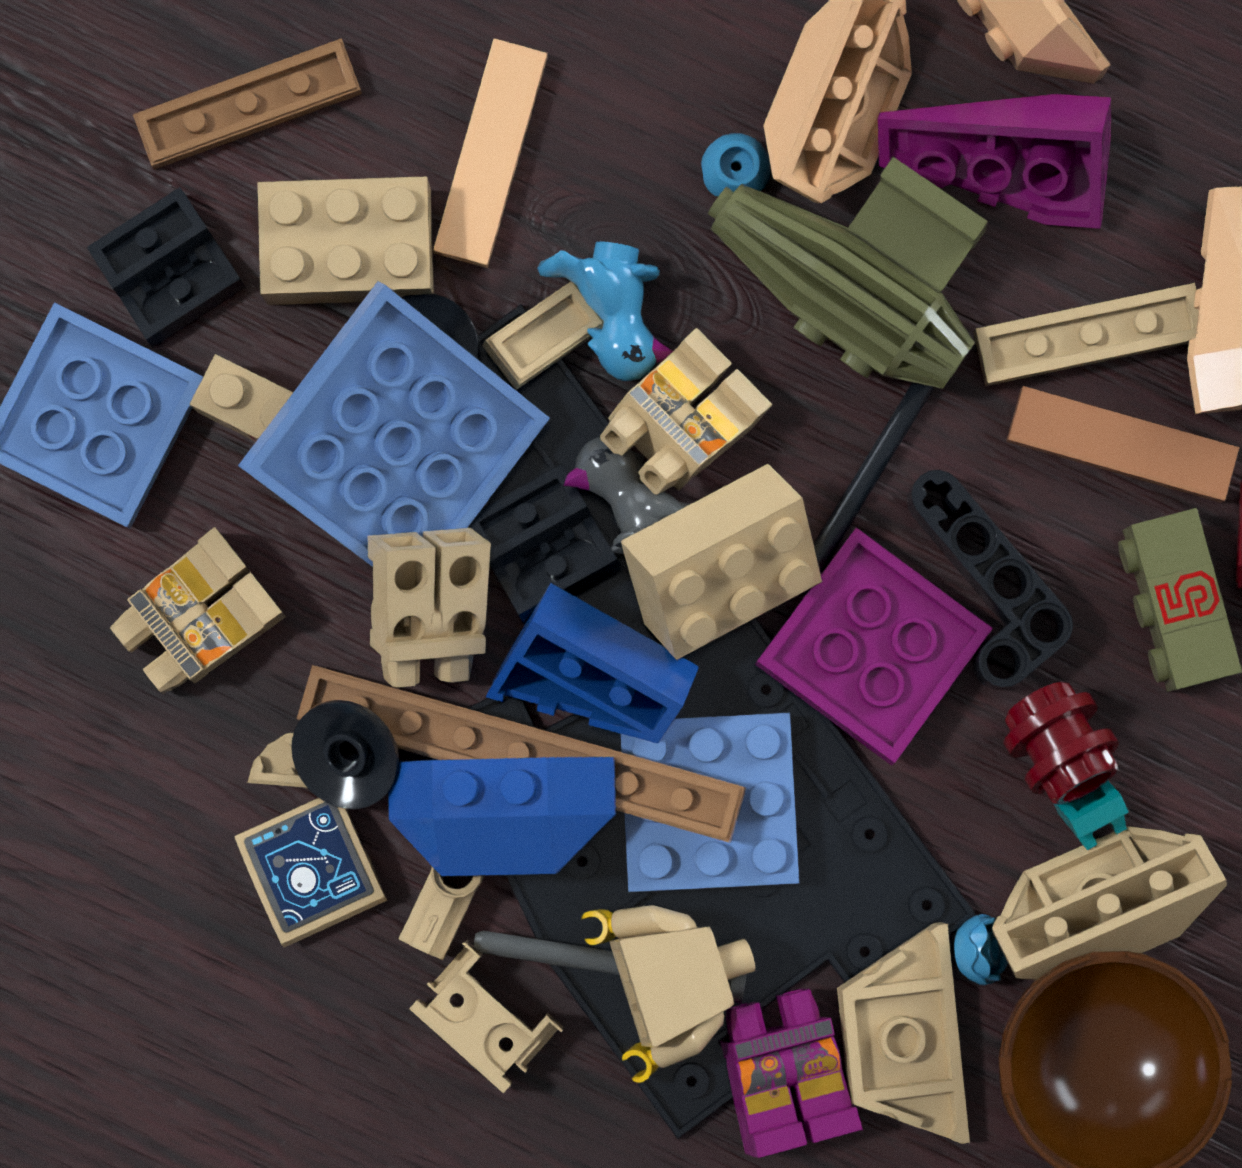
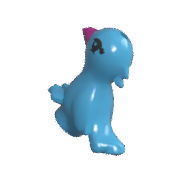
M595 242L593 258L581 259L561 250L554 256L541 261L537 267L540 276L565 277L576 284L588 306L603 320L602 329L596 327L587 329L588 334L593 337L589 341L588 346L596 353L607 373L621 381L638 380L649 373L656 363L664 361L673 352V350L663 345L651 334L641 316L644 296L643 282L656 279L660 270L653 265L637 264L639 249L612 242Z

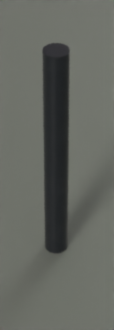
M911 383L813 543L820 575L935 387Z

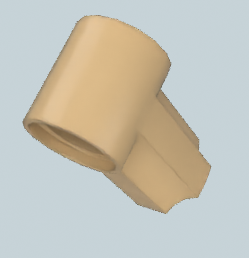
M432 867L398 939L420 951L444 960L476 890L483 881L484 875L473 876L471 882L464 888H454L448 885L443 876Z

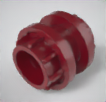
M1056 682L1047 685L1016 703L1006 714L1005 723L1010 733L1003 742L1011 757L1020 758L1029 755L1033 761L1034 766L1025 776V781L1031 792L1034 794L1046 792L1052 803L1058 805L1073 802L1098 789L1116 774L1118 768L1112 754L1118 748L1119 741L1111 729L1106 728L1093 731L1088 720L1096 713L1098 706L1090 693L1082 692L1076 694L1070 683Z

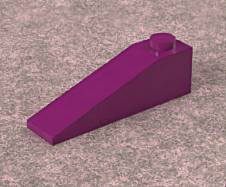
M1049 94L879 113L878 149L880 167L886 168L892 157H894L937 187L943 188L950 184L978 194L979 202L993 207L996 206L998 201L1028 212L1027 219L1044 225L1101 228L1110 153L1111 97Z

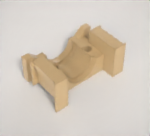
M466 940L463 943L465 947L434 982L430 981L427 983L438 994L429 1005L419 998L409 1009L504 1093L512 1084V1080L505 1075V1072L511 1065L515 1063L526 1073L528 1070L526 1065L557 1030L562 1032L564 1027L547 1013L532 1030L522 1020L502 1006L468 973L483 954L473 948L474 946ZM455 993L461 994L464 998L463 1005H453L451 1002L452 995ZM507 1037L512 1040L513 1047L510 1050L501 1048L500 1040Z

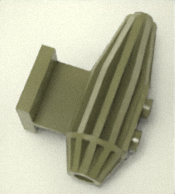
M892 157L880 175L879 184L848 228L744 184H741L735 191L725 187L710 208L708 215L715 219L711 231L734 252L791 314L799 319L793 328L820 347L826 339H829L845 350L840 361L868 379L874 370L882 377L885 376L943 389L975 342L944 297L942 290L970 250H973L986 231L988 221L896 158Z

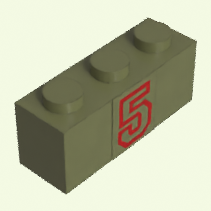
M1197 508L1140 522L1123 530L1125 540L1118 542L1119 554L1125 572L1127 574L1134 572L1140 594L1133 596V603L1140 626L1142 628H1150L1155 649L1148 650V657L1156 682L1164 681L1166 690L1169 692L1242 673Z

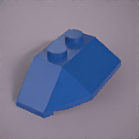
M540 757L399 762L397 778L388 792L389 821L441 876L557 874L616 815L615 757Z

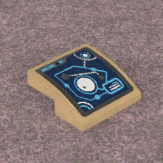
M317 798L234 836L265 911L284 948L387 901L370 857L361 843L348 809L333 806Z

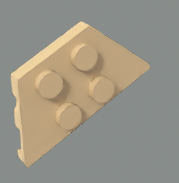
M938 922L931 924L837 988L846 1081L852 1104L964 1144L970 1143L948 924Z

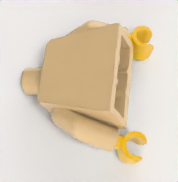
M654 905L620 909L614 911V913L605 909L585 912L582 915V919L598 918L602 922L603 931L599 937L584 940L590 945L610 942L639 1035L640 1043H636L622 1056V1061L627 1060L630 1056H639L645 1061L646 1070L638 1072L631 1079L637 1083L644 1082L658 1067L666 1068L699 1054L723 1025V1011L734 1005L728 980L755 971L754 957L747 941L741 939L717 947L710 927L697 928L695 921L688 914Z

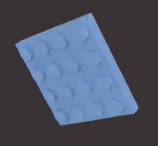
M377 281L238 466L373 567V562L368 558L367 536L417 532L423 537V531L468 528L550 418L389 287Z

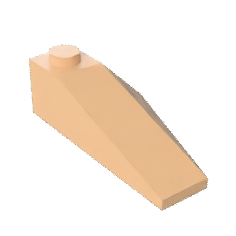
M1242 186L1214 188L1209 190L1201 247V255L1206 260L1202 288L1196 290L1194 308L1199 309L1196 338L1189 340L1187 354L1195 414L1242 410Z

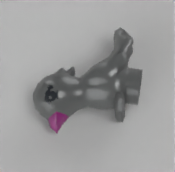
M598 437L587 442L582 447L576 458L575 468L567 474L563 486L589 490L603 497L611 505L617 525L621 531L613 540L611 549L615 556L624 555L621 545L623 539L690 505V503L680 502L664 491L658 495L652 493L640 481L638 473L644 465V455L631 449L622 456L614 454Z

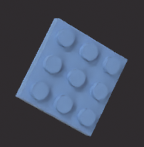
M54 302L0 406V464L131 529L192 410L189 404L203 376Z
M790 713L678 718L673 720L658 744L621 734L622 753L746 787L731 843L625 813L628 892L799 884Z

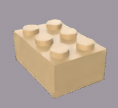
M427 177L258 182L260 294L267 305L362 302L377 281L385 284L400 297L434 294L431 188Z
M769 464L621 541L644 624L676 660L822 582L803 498Z

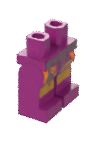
M802 988L777 995L776 998L783 1025L769 1029L765 1028L759 1002L745 1003L726 1009L729 1039L720 1041L724 1058L727 1060L728 1076L744 1152L747 1155L761 1158L807 1145V1141L815 1143L863 1129L857 1107L852 1106L842 1071L840 1053L833 1036L835 1033L831 1018L820 1016L810 989Z

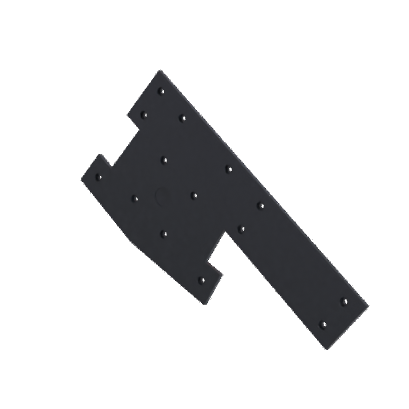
M522 304L478 335V360L512 388H514L482 345L490 336L527 312ZM560 359L516 390L550 419L487 501L489 504L560 464L563 465L567 473H570L575 468L576 458L582 447L587 442L600 437L609 424L608 419L563 359ZM577 488L591 516L609 546L612 547L613 540L621 531L617 525L611 505L603 497L589 490ZM625 555L616 556L621 569L574 595L663 646L644 624ZM756 618L683 656L686 660L699 666V669L685 703L675 719L790 713L799 884L628 892L625 813L617 810L616 815L557 874L506 875L535 939L612 951L610 942L597 945L586 943L584 939L601 935L603 925L596 917L582 919V915L585 912L605 909L614 913V911L649 905L688 914L695 921L697 928L710 927L717 947L745 939L754 957L755 971L746 975L742 1003L734 1002L733 1006L759 1002L761 1010L776 1000L777 995L788 991L827 961L845 983L931 924L938 922L948 924V934L950 936L968 919L977 914L837 726L755 665L772 642V639ZM769 685L771 693L768 695L763 694L761 687ZM505 695L502 702L486 698L467 707L470 710L536 728L524 700ZM572 714L542 729L621 752V734L590 726V718ZM868 829L873 830L875 833L874 838L871 840L865 837V831ZM580 856L587 858L586 866L581 867L578 865L577 859ZM929 900L932 906L929 910L922 908L923 901ZM864 946L868 947L870 951L866 957L860 955V949ZM549 964L629 1074L633 1077L638 1072L646 1070V1063L639 1056H630L627 1060L622 1061L623 1054L636 1043H640V1039L620 975ZM726 1010L723 1011V1025L699 1054L666 1068L658 1067L647 1080L637 1083L677 1139L681 1138L733 1099L727 1070V1060L724 1058L720 1041L728 1036ZM694 1076L697 1079V1083L694 1086H689L686 1083L688 1077Z

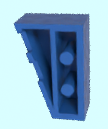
M550 583L506 655L485 697L502 702L506 695L538 704V712L553 716L557 709L590 718V726L658 744L683 707L699 666L683 657L676 660L662 645Z

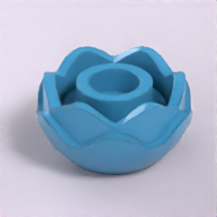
M730 133L716 139L708 146L701 161L704 184L708 191L717 197L725 187L735 191L741 184L761 191L767 186L770 179L771 167L766 149L755 138L742 133ZM738 162L741 165V170L733 171L731 164Z
M985 914L976 915L968 919L957 930L954 943L955 959L959 971L970 981L979 985L992 984L1001 980L1000 974L1005 970L1008 963L992 931L995 917Z

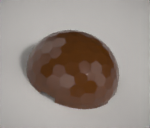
M1131 951L1090 952L1066 960L1040 976L1030 985L1014 1006L1003 1032L998 1064L1001 1095L1008 1115L1027 1145L1054 1168H1179L1192 1159L1206 1145L1216 1131L1226 1110L1232 1085L1229 1039L1222 1020L1211 1001L1192 980L1177 968L1146 954Z

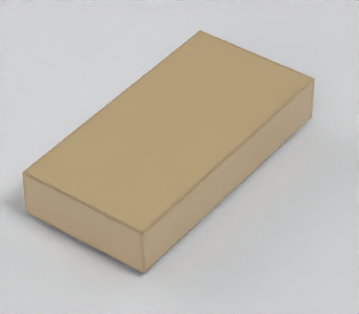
M570 281L490 336L482 346L515 390H517L592 338L588 334L587 329L595 327L602 329L604 322L588 306L577 285Z

